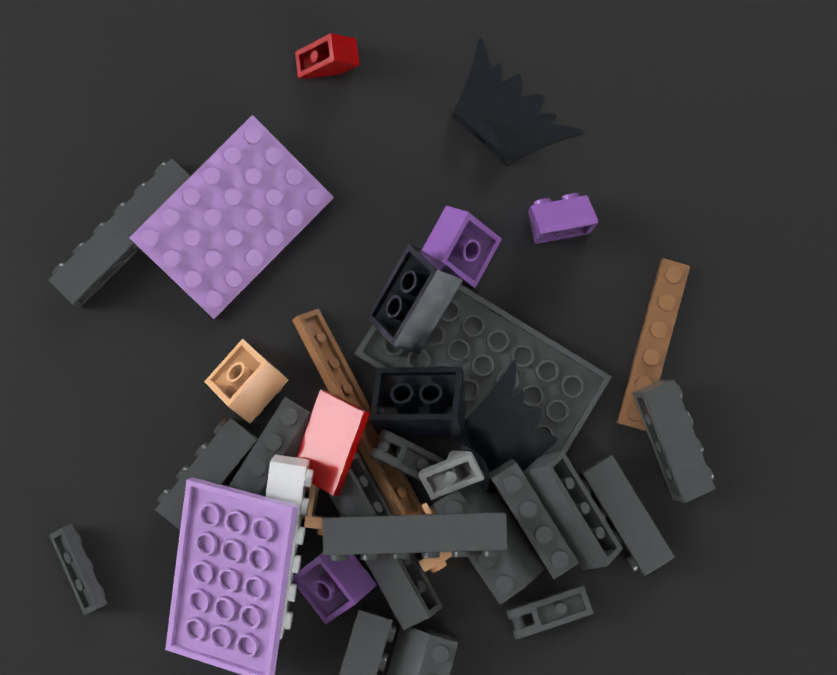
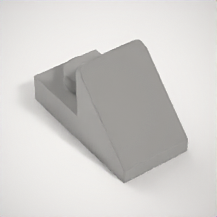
M454 450L449 452L446 460L424 468L418 474L431 500L482 481L485 478L472 452Z

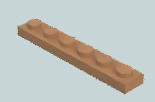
M665 258L660 260L618 414L617 424L646 431L632 392L660 381L690 270L689 265Z

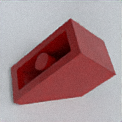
M330 33L295 51L298 79L340 75L360 66L357 40L353 37Z

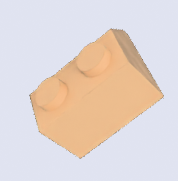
M242 339L204 382L230 409L251 424L289 380Z

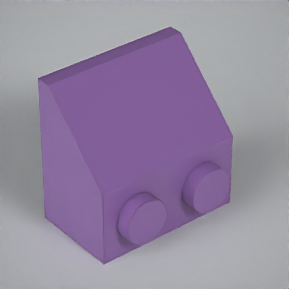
M579 193L564 195L562 200L551 202V198L536 200L528 211L535 244L587 235L598 224L597 216L588 196H579Z
M446 206L422 250L448 265L463 279V283L476 288L502 238L469 212Z
M322 552L303 567L298 574L293 575V583L297 584L299 591L325 624H328L351 608L377 586L369 572L365 570L354 555H348V560L330 561V555H323Z

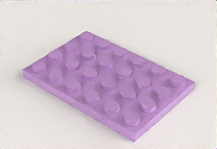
M252 115L129 238L215 319L334 197Z
M194 477L186 479L165 650L241 675H275L298 505Z

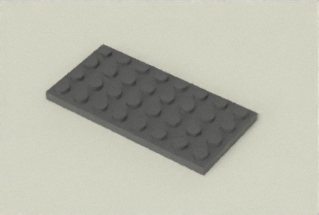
M461 284L420 354L393 346L374 325L371 326L354 353L376 368L462 367L466 405L465 419L491 393L515 359L516 379L513 396L523 391L525 392V399L519 412L541 409L540 421L533 432L546 433L557 437L556 443L544 452L543 455L561 450L565 454L567 453L612 378L609 374Z

